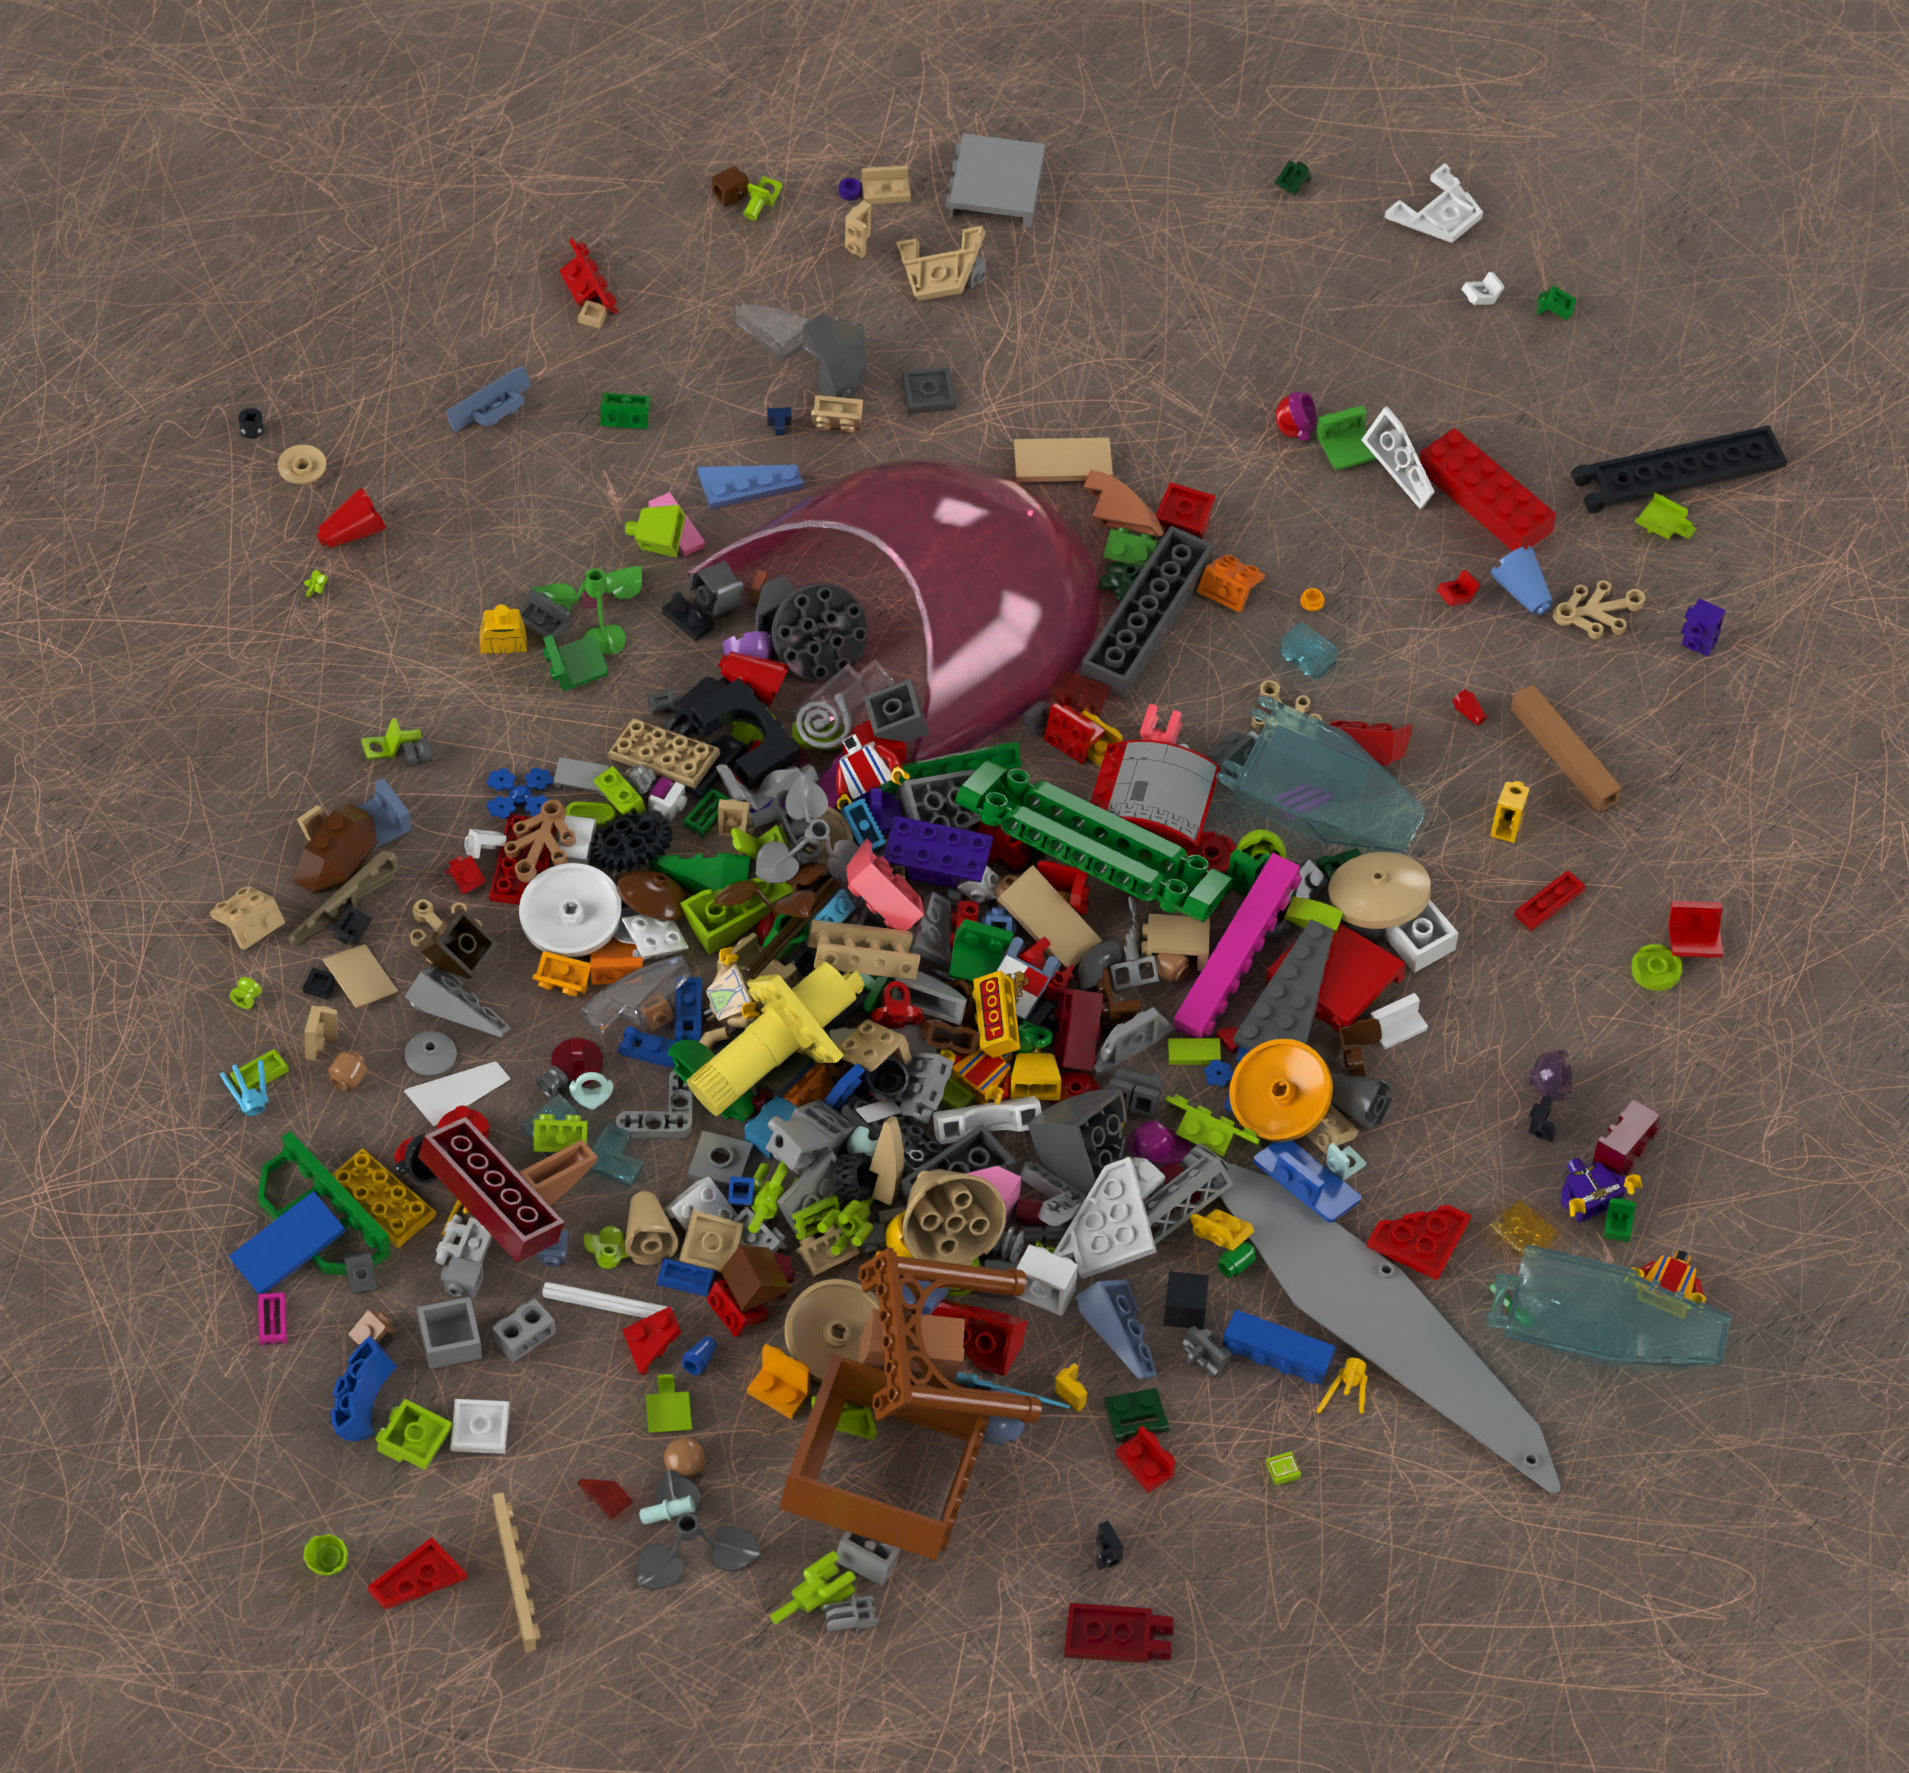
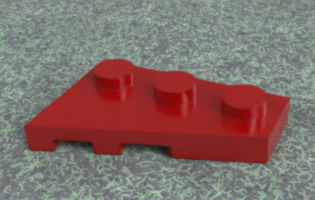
M431 1537L368 1585L367 1589L374 1599L387 1610L468 1578L467 1573Z

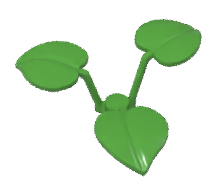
M642 566L624 568L606 575L601 569H590L586 572V582H581L577 595L570 585L563 583L532 587V589L538 593L545 594L551 601L564 606L569 612L571 611L572 603H577L586 589L590 597L597 598L600 628L588 630L585 638L591 635L596 636L602 654H616L624 648L626 636L623 629L618 625L604 626L601 596L604 592L607 594L612 593L614 597L619 599H629L637 596L642 588Z

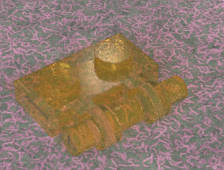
M1520 1199L1501 1215L1500 1220L1505 1224L1502 1225L1495 1219L1489 1225V1228L1495 1232V1237L1500 1241L1504 1240L1513 1248L1512 1251L1517 1256H1523L1527 1261L1531 1260L1535 1254L1529 1249L1530 1247H1533L1540 1253L1558 1235V1232ZM1515 1232V1233H1516L1517 1235H1519L1522 1239L1519 1240V1239H1518L1516 1236H1514L1512 1233Z

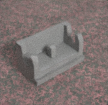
M559 757L553 783L557 788L565 785L598 791L599 795L605 796L594 784L593 780L606 771L609 766Z

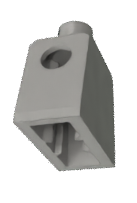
M774 1116L768 1123V1128L773 1132L769 1141V1147L792 1171L811 1166L826 1150H830L834 1142L830 1137L801 1118L785 1122L779 1116Z

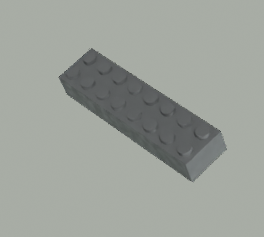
M1170 526L1082 661L1080 680L1122 699L1126 698L1200 583L1205 567L1212 563L1214 544Z

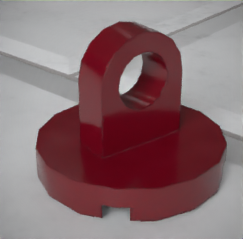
M580 1036L570 1037V1039L556 1046L552 1053L551 1065L563 1071L570 1085L573 1080L576 1081L584 1073L595 1072L600 1074L603 1069V1055L600 1048L594 1042ZM587 1080L582 1084V1086L590 1084L594 1080Z

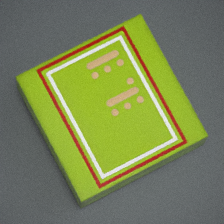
M1292 1451L1266 1458L1265 1463L1275 1486L1301 1478V1472Z

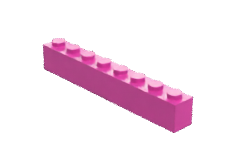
M1272 853L1173 1020L1176 1030L1192 1038H1204L1205 1035L1209 1036L1212 1033L1216 1024L1214 1020L1218 1014L1222 1015L1227 1007V998L1230 993L1234 994L1240 985L1239 978L1242 973L1249 971L1253 962L1251 958L1255 951L1260 952L1265 942V934L1267 931L1271 932L1277 923V914L1280 910L1284 911L1290 900V897H1288L1292 889L1296 890L1302 880L1299 865Z

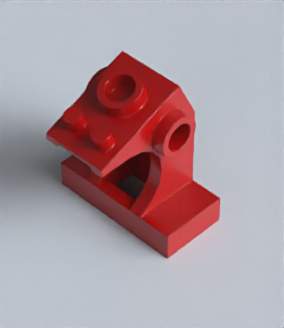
M1044 936L1025 949L1018 958L1043 971L1046 964L1044 950L1051 943ZM1073 964L1063 972L1057 971L1040 998L1050 1003L1059 998L1054 996V988L1068 989V979L1072 980L1074 977L1071 974L1074 967Z

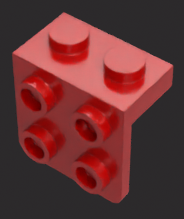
M1039 861L1037 870L1057 892L1064 891L1071 895L1070 906L1080 917L1082 914L1086 915L1089 907L1088 896L1090 892V886L1087 885L1088 873L1074 866H1064L1052 861Z

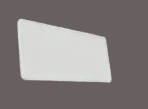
M879 1101L856 1109L867 1123L902 1112L894 1101Z

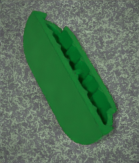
M687 1039L676 1042L668 1051V1056H672L676 1065L673 1070L686 1084L688 1078L716 1056L702 1043ZM751 1089L747 1090L720 1115L727 1120L732 1117L740 1122L745 1121L754 1110L752 1104L754 1095Z

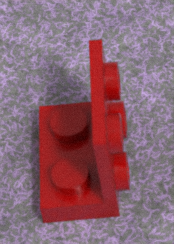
M1671 901L1668 931L1672 956L1723 957L1720 933L1723 910L1722 902Z

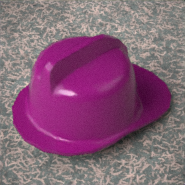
M1147 1121L1141 1124L1127 1139L1129 1153L1135 1158L1147 1159L1150 1162L1171 1164L1176 1161L1180 1163L1190 1151L1188 1141L1177 1136V1131L1168 1129L1156 1121Z

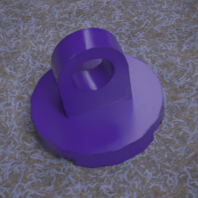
M871 788V791L858 796L854 802L865 799L867 808H870L869 812L872 813L874 821L877 822L876 826H879L878 830L881 831V835L890 833L894 817L902 816L900 802L895 796L886 791H881V788Z

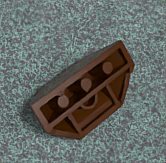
M352 803L333 810L304 848L293 879L294 883L316 894L323 889L348 882L378 843L372 814Z

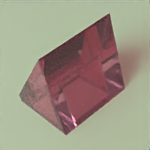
M585 589L583 592V608H597V598L590 597Z

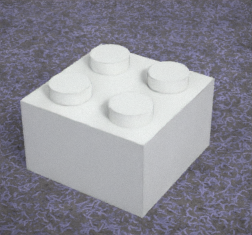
M1429 900L1426 908L1414 919L1399 926L1386 928L1384 938L1415 973L1453 952L1456 949L1458 932L1433 902Z
M1029 1244L1016 1268L1025 1272L1027 1278L1026 1288L1022 1295L1014 1297L1063 1316L1076 1290L1078 1264L1069 1258L1056 1256L1045 1248Z

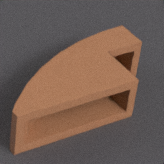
M1090 470L1084 488L1095 498H1099L1092 516L1103 527L1114 529L1122 527L1136 533L1158 537L1163 536L1164 532L1156 515L1126 484L1110 475Z
M580 1140L520 1171L519 1174L550 1206L582 1178L595 1164L598 1157L583 1140Z

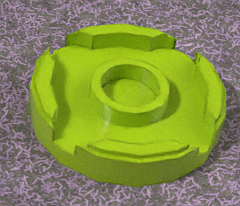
M1661 944L1643 946L1632 959L1631 974L1637 983L1649 990L1664 991L1670 989L1678 983L1683 969L1680 957L1672 956L1671 951L1666 949L1667 946Z

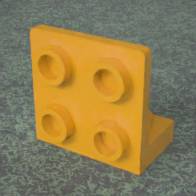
M765 1344L762 1348V1369L748 1386L747 1394L793 1419L810 1397L811 1370L804 1362L787 1356L782 1349Z

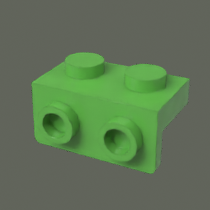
M1118 527L1117 530L1111 529L1103 558L1123 562L1127 565L1135 563L1144 568L1159 545L1158 541H1154L1155 537L1141 533L1140 537L1131 534V530Z

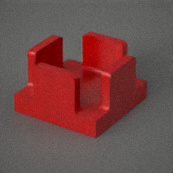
M1170 482L1156 513L1161 527H1165V534L1170 526L1203 539L1210 523L1211 510L1216 496Z

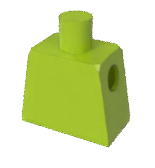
M680 505L643 508L640 512L639 521L626 522L625 533L629 536H635V540L642 550L677 557L686 515Z

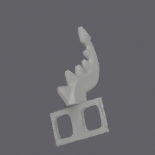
M1128 896V903L1133 914L1132 921L1134 924L1129 934H1126L1127 946H1124L1126 962L1110 965L1115 991L1159 981L1155 956L1140 958L1139 951L1142 948L1143 941L1142 923L1137 910V904L1132 896ZM1152 962L1154 977L1143 980L1139 966L1142 963ZM1127 967L1129 969L1130 982L1118 985L1115 971L1119 968Z

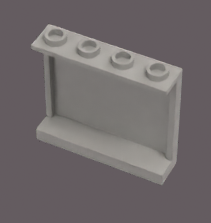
M963 133L961 143L957 142L955 156H958V160H953L952 173H955V177L950 176L949 190L952 193L947 194L945 208H949V218H953L954 209L1023 217V227L1032 228L1044 163L1045 144Z

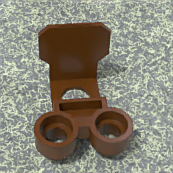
M1375 1018L1359 1020L1354 1025L1338 1028L1345 1067L1353 1069L1349 1070L1350 1075L1366 1077L1360 1046L1345 1049L1344 1045L1378 1043L1382 1039V1031L1379 1020Z

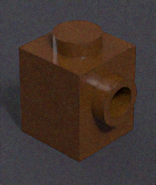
M736 166L712 176V193L724 207L748 196V177L744 172L741 173Z

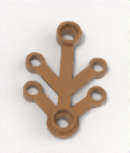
M557 800L546 801L542 805L540 814L525 821L515 823L513 830L515 836L520 839L509 841L504 846L506 856L516 858L520 855L521 849L533 844L527 859L520 860L515 865L517 878L523 882H531L537 874L535 865L544 845L550 851L551 859L555 866L567 863L568 859L565 851L559 848L550 833L553 825L560 832V840L563 846L571 847L576 843L574 831L569 830L563 820L566 815L565 807ZM542 824L539 830L530 833L529 829Z

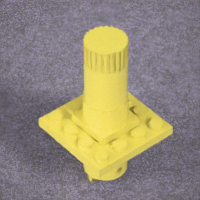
M823 962L793 989L789 988L779 974L757 976L754 980L750 979L746 983L750 987L748 992L756 1002H762L764 1005L761 1009L763 1014L686 1080L693 1094L709 1112L718 1116L796 1050L813 1058L814 1063L838 1062L844 1055L822 1028L856 1000L855 994H859L863 990L865 984L857 971L851 974L847 971L841 975L829 963Z

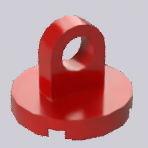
M892 981L883 989L882 1008L871 1012V1021L888 1029H901L906 1027V1023L912 1022V1026H916L923 1021V1010L910 1006V992L904 983ZM891 989L900 991L902 995L900 1001H896L891 997Z

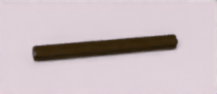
M830 878L815 893L816 900L811 908L809 918L794 916L746 967L744 974L749 979L754 980L837 892L841 887L840 882L835 878Z

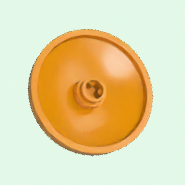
M1275 1039L1253 1048L1239 1062L1230 1083V1103L1233 1113L1240 1124L1258 1133V1138L1270 1142H1288L1308 1134L1322 1121L1332 1100L1333 1083L1327 1064L1314 1049L1297 1040Z

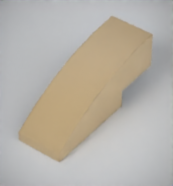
M891 1116L883 1124L869 1169L879 1174L871 1198L892 1205L899 1198L898 1192L904 1172L902 1136L898 1120L894 1116Z

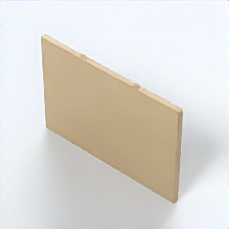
M366 944L323 958V962L355 1008L399 992Z

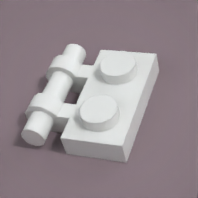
M453 1215L451 1222H448L444 1229L446 1233L442 1242H439L436 1249L438 1254L435 1261L438 1264H445L447 1257L454 1256L482 1264L492 1240V1235L477 1219L470 1217L467 1226L461 1224L463 1220L461 1216ZM455 1237H462L459 1245L453 1244Z

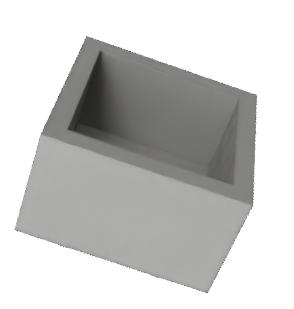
M470 1297L417 1307L418 1322L429 1369L482 1359L481 1341Z

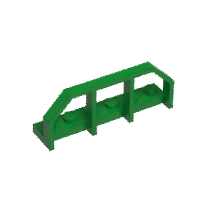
M291 1131L283 1135L282 1152L262 1165L258 1204L275 1221L313 1191L317 1196L326 1195L331 1200V1205L335 1211L345 1215L344 1218L339 1220L344 1229L351 1226L354 1231L359 1230L364 1235L367 1245L372 1249L376 1248L378 1250L377 1253L372 1255L374 1267L390 1257L389 1235ZM294 1161L298 1165L302 1176L306 1179L310 1178L314 1182V1187L277 1211L265 1198L268 1175L285 1162ZM318 1254L310 1259L323 1274L347 1275L346 1265L343 1263L325 1262Z

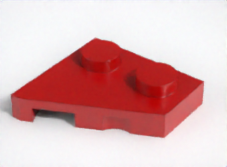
M670 1306L622 1329L638 1372L642 1376L649 1371L647 1367L657 1356L660 1358L667 1350L668 1345L674 1342L682 1333L675 1313Z

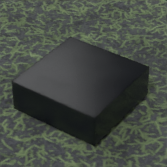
M313 967L303 986V992L327 1000L337 980L332 973Z

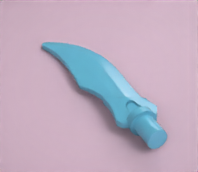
M958 1372L956 1376V1382L968 1385V1388L973 1389L977 1385L985 1389H1003L1013 1394L1036 1396L1042 1403L1070 1408L1068 1404L996 1385L987 1380H980L973 1373L969 1375Z

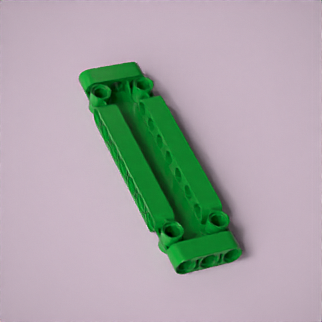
M986 760L961 786L956 796L955 803L981 815L980 818L983 823L989 826L1001 825L1006 834L1141 900H1156L1160 902V907L1168 913L1181 912L1204 923L1227 896L1234 881V878L1214 868L1207 871L1209 864L1202 856L1190 855L1188 857L1182 847L1048 782L1038 781L1034 785L1029 784V774L1020 769H1012L1008 772V769L990 760Z

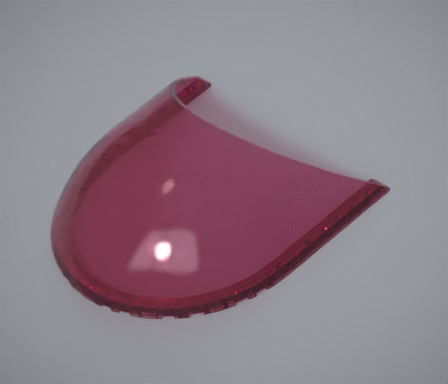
M916 458L888 461L864 467L844 475L715 553L688 572L690 577L697 571L726 561L733 573L806 527L834 528L853 533L872 542L885 552L903 572L914 592L922 616L927 649V681L923 711L930 734L917 738L912 758L903 764L974 750L1021 719L1020 715L1028 711L1039 700L1047 702L1059 692L1060 687L1067 680H1071L1075 670L1082 664L1091 648L1099 618L1100 593L1094 565L1084 543L1067 520L1044 499L1001 474L966 463L942 459Z

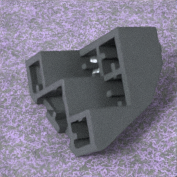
M821 314L804 323L803 340L819 357V389L825 396L852 399L866 378L864 327L858 323L850 324L848 320L832 319L826 314Z

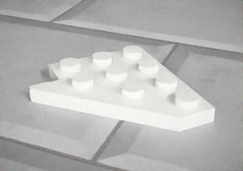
M1130 1157L1105 1165L1053 1253L1056 1256L1069 1259L1075 1257L1076 1264H1078V1272L1082 1279L1156 1253L1134 1163Z

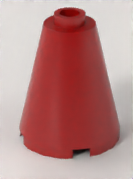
M360 488L317 527L319 533L315 535L323 547L327 545L330 549L380 533L386 529V526L364 489Z
M730 651L729 655L723 654L717 667L722 669L720 674L730 682L740 678L744 684H748L752 688L754 696L760 702L765 703L769 710L790 666L785 663Z

